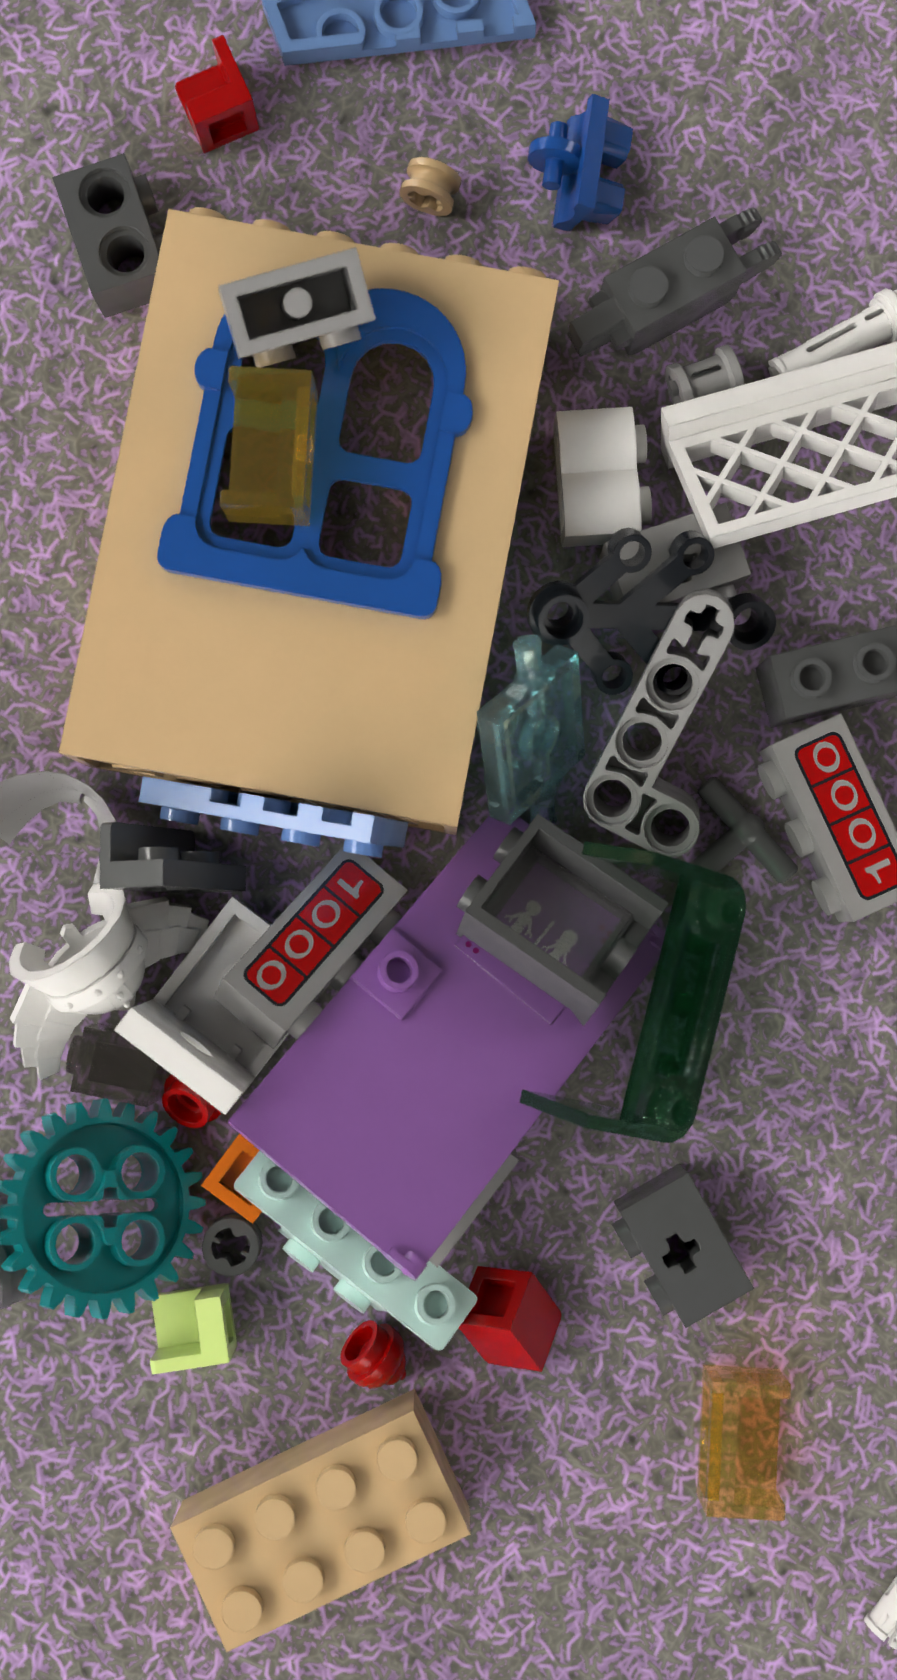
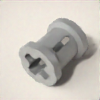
M729 345L717 347L714 356L682 367L675 362L667 365L665 368L668 393L673 404L744 385L741 366L736 354Z

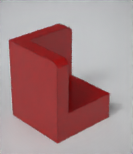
M224 35L212 39L218 64L180 80L175 84L178 98L204 154L260 130L253 99Z
M477 1266L468 1288L477 1296V1302L459 1329L487 1363L542 1372L561 1321L562 1314L560 1309L533 1272Z

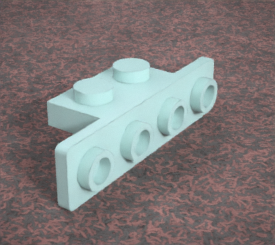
M261 1151L256 1154L234 1183V1188L237 1192L281 1226L278 1232L288 1239L282 1249L291 1258L312 1273L320 1264L339 1280L333 1290L352 1307L363 1314L370 1305L377 1311H387L434 1350L440 1351L445 1348L477 1302V1296L441 1266L436 1267L430 1261L427 1262L426 1268L416 1280L404 1275L380 1251Z

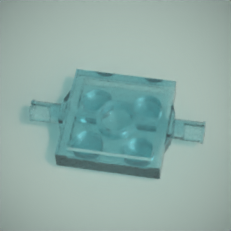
M522 635L517 638L518 641H513L517 671L514 675V681L477 711V727L480 735L489 817L511 825L530 807V823L539 814L551 823L556 824L557 815L554 796L557 793V787L566 773L585 756L578 651L556 644L542 656V639L536 635Z

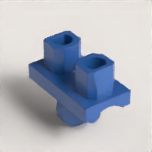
M592 94L588 98L585 112L571 116L567 123L561 121L552 122L550 124L549 136L537 138L530 143L527 158L529 164L534 169L543 172L542 186L545 189L557 190L552 226L554 228L571 231L582 220L608 225L620 215L623 209L625 194L623 184L599 177L601 164L617 169L626 161L631 149L633 128L608 117L610 99Z

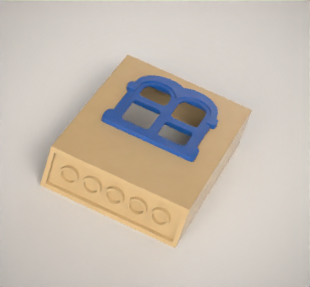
M203 207L191 208L189 212L168 209L59 753L92 768L408 822L409 827L456 835L559 280L546 278L544 273L530 267L517 266L510 268L508 271L484 267L478 260L465 255H449L445 259L419 255L415 249L400 243H385L381 247L358 244L347 235L334 231H321L317 236L293 232L284 224L269 219H258L253 224L228 220L221 213ZM356 247L376 320L358 325L362 339L323 350L325 354V371L317 405L311 410H298L243 399L238 394V382L243 358L238 359L218 292L219 285ZM383 344H402L415 349L427 360L433 374V394L420 457L412 463L350 453L345 451L339 443L351 377L356 364L369 350ZM237 428L299 438L308 444L309 454L291 541L283 547L220 537L211 530V519L227 438ZM346 480L400 490L410 496L411 510L402 557L397 565L382 567L333 558L321 552L319 542L329 491L335 482Z

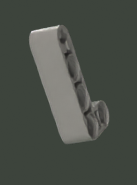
M710 589L695 590L686 595L678 604L590 773L583 794L584 809L589 818L596 824L656 855L667 858L679 857L689 852L696 844L700 833L699 806L694 797L685 790L659 778L658 775L730 642L735 628L733 609L728 599L718 591ZM707 605L716 608L715 619L722 627L718 632L713 629H707L697 645L696 654L708 655L706 660L701 662L689 650L669 646L671 641L676 639L685 647L693 629V621L686 615L690 610L695 613H701ZM677 664L689 671L692 677V684L687 691L680 695H669L658 688L655 683V674L663 666ZM642 722L653 725L661 735V742L650 751L634 749L629 745L625 735L626 730L630 726ZM606 780L621 781L630 790L631 798L621 806L607 805L599 798L597 786ZM674 809L684 814L689 824L684 831L669 835L662 833L656 828L653 818L663 810Z

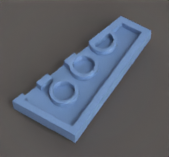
M261 0L263 11L284 66L535 38L536 22L527 0Z
M145 776L142 778L138 801L162 806L160 819L198 825L200 813L221 817V830L258 836L260 824L283 828L281 834L282 841L319 847L321 835L345 839L344 852L382 858L384 846L404 848L408 822Z

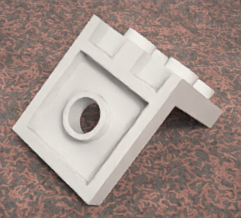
M235 896L230 898L154 999L131 1007L114 1029L225 1115L244 1094L289 1035L287 1033L273 1049L213 998L224 976L272 925Z

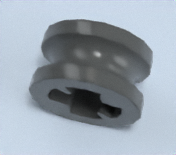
M239 1213L225 1214L216 1219L204 1234L202 1242L203 1258L208 1267L217 1274L228 1277L241 1275L248 1271L261 1253L263 1245L261 1230L256 1222L252 1224ZM231 1228L235 1237L246 1235L250 1246H244L241 1254L244 1256L243 1259L234 1261L230 1252H218L216 1243H220L224 1238V1234L220 1232L221 1230Z

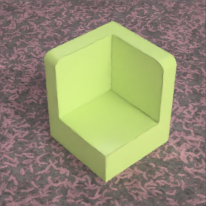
M229 1283L158 1293L159 1298L156 1301H152L158 1349L150 1359L152 1374L230 1362L237 1348Z

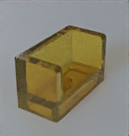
M229 367L228 383L235 397L229 490H221L220 506L229 522L310 526L318 392L312 370Z
M703 1365L697 1497L706 1517L770 1521L785 1520L786 1505L776 1490L780 1399L791 1398V1384L780 1369Z

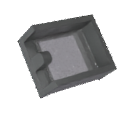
M537 814L524 833L514 827L505 837L493 856V859L500 863L490 879L486 880L481 875H478L464 892L457 904V908L465 913L456 934L459 937L464 935L569 1008L584 1026L601 1004L607 992L669 902Z

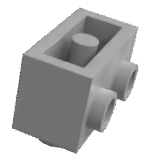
M356 247L219 285L218 287L238 359L253 355L256 369L296 358L292 344L319 337L322 350L360 340L362 338L358 325L376 320Z

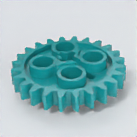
M108 1098L93 1100L89 1115L82 1102L67 1104L66 1122L56 1113L43 1115L41 1117L42 1125L46 1135L43 1136L34 1130L23 1131L20 1137L29 1152L26 1155L10 1153L5 1154L3 1157L7 1165L16 1173L13 1179L0 1180V1192L8 1195L7 1204L0 1205V1219H7L8 1226L7 1229L0 1232V1245H12L15 1251L4 1261L1 1267L4 1271L11 1272L24 1268L27 1270L18 1286V1289L23 1293L31 1294L44 1286L39 1304L43 1308L54 1310L65 1298L64 1312L65 1315L80 1318L88 1304L93 1318L108 1319L112 1302L119 1312L130 1314L135 1311L134 1292L144 1300L156 1301L159 1295L154 1280L158 1278L163 1281L176 1283L179 1276L170 1262L174 1257L193 1258L194 1253L182 1241L185 1234L203 1232L204 1227L189 1219V1210L205 1206L206 1199L189 1196L188 1187L197 1183L203 1178L202 1172H184L182 1165L190 1158L194 1151L191 1147L178 1149L170 1147L178 1132L175 1126L164 1127L154 1132L158 1119L156 1111L143 1112L134 1121L135 1104L131 1101L119 1102L113 1114ZM131 1155L138 1160L142 1171L141 1178L133 1189H129L125 1185L121 1173L124 1162ZM66 1157L74 1160L79 1170L78 1182L74 1189L68 1193L60 1188L56 1177L58 1166ZM151 1198L155 1204L151 1211L112 1212L99 1215L74 1214L50 1217L43 1213V1208L48 1203ZM134 1222L139 1227L142 1238L138 1250L129 1257L123 1250L121 1240L126 1227ZM70 1225L77 1232L79 1243L73 1257L64 1262L57 1254L56 1240L61 1230Z

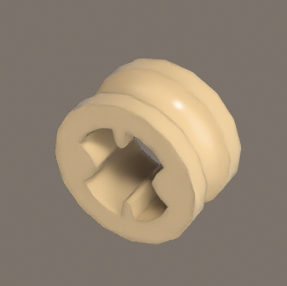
M416 157L411 159L407 167V175L410 179L405 180L401 184L399 190L400 197L405 203L416 210L440 217L449 215L454 206V200L451 195L456 194L461 186L459 174L445 163L432 158Z

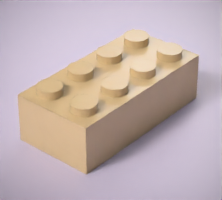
M415 1389L184 1499L170 1527L226 1652L471 1534L469 1505Z

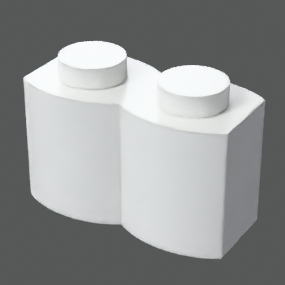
M633 407L556 411L553 437L562 547L604 545L614 533L621 529L633 528L641 531L642 525H650L652 519L651 492L649 486L639 487L637 463H646L647 433L644 424L635 425Z

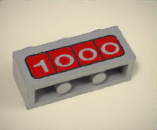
M842 713L761 750L759 753L764 763L758 765L760 779L765 790L773 800L778 798L782 800L791 820L785 823L787 837L796 854L801 858L807 855L818 878L811 882L812 889L824 913L828 916L835 914L838 922H855L896 903L897 830Z
M342 847L224 976L213 998L273 1049L287 1033L298 1039L322 1012L323 1009L315 1001L330 985L338 992L363 963L355 954L368 939L378 945L403 917L394 909L408 890L368 856L344 852Z

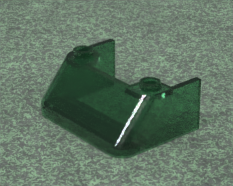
M585 841L582 855L677 884L623 1106L621 1109L522 1089L519 1103L586 1129L662 1143L675 1142L689 1131L697 1114L745 918V893L741 884L729 875L653 851Z

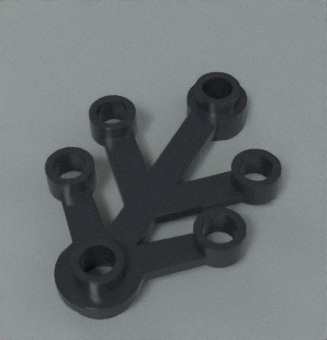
M624 528L617 531L609 540L608 554L574 583L563 580L549 582L533 594L528 603L526 614L530 629L539 640L546 644L555 646L569 644L591 669V677L603 693L617 695L624 692L630 686L633 679L631 666L621 654L614 651L607 652L590 628L617 629L642 660L648 664L660 641L652 630H665L679 604L660 601L691 575L705 572L714 560V548L701 533L690 530L679 534L671 544V557L618 601L597 600L626 572L635 573L642 570L651 559V545L638 530ZM632 541L639 542V550L634 557L626 560L620 559V552L625 544ZM693 544H701L699 556L693 561L684 562L683 555L685 550ZM741 593L730 598L728 601L733 609L734 621L742 611L748 608L751 609L749 619L743 624L735 625L730 642L742 650H754L766 644L776 628L774 611L759 596L752 593ZM560 602L568 604L567 612L563 617L559 619L548 618V612L554 605ZM707 605L701 613H695L691 610L686 616L693 621L692 631L713 629L718 632L722 626L716 622V608L714 606ZM668 664L657 671L655 683L665 694L680 695L691 686L692 677L683 666ZM614 665L621 666V671L615 679L610 681L602 680L603 673L607 668ZM670 668H681L680 675L674 681H663L665 673Z

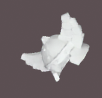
M100 883L93 884L90 888L88 899L91 914L103 915L105 920L89 926L82 932H79L73 923L63 925L60 934L67 943L57 951L48 964L44 961L45 949L27 942L16 944L9 959L10 975L26 984L10 1020L15 1024L13 1045L15 1048L21 1049L24 1067H36L39 1080L60 1072V1061L65 1045L74 1028L77 1027L87 1014L98 1015L112 1012L113 1010H130L135 1004L136 992L142 983L145 968L158 962L160 959L189 953L207 930L209 920L192 913L190 905L170 903L165 896L127 904L123 890L100 889Z

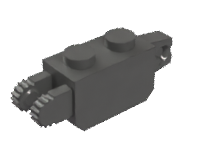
M754 207L748 208L720 224L714 216L604 277L601 291L589 298L588 303L592 309L570 322V331L567 333L578 355L582 357L612 342L616 351L624 348L628 355L637 354L728 303L736 296L742 283L768 269L782 256V252L775 241L762 244L741 257L734 250L733 244L750 236L762 223L763 219L757 209Z

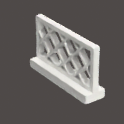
M897 342L661 408L662 455L668 469L675 468L701 531L714 549L897 497V422L872 414L875 410L897 404ZM836 421L851 426L842 441L811 431L812 428ZM862 430L894 440L885 456L853 446ZM776 438L790 443L780 459L751 449L754 444ZM801 447L832 457L823 474L792 463ZM715 455L729 459L719 476L694 468L692 465L694 461ZM843 462L875 472L871 481L859 485H852L834 478ZM740 464L770 474L761 491L731 481ZM782 479L813 490L808 499L795 503L772 496ZM721 496L751 507L745 517L718 524L713 513V508Z

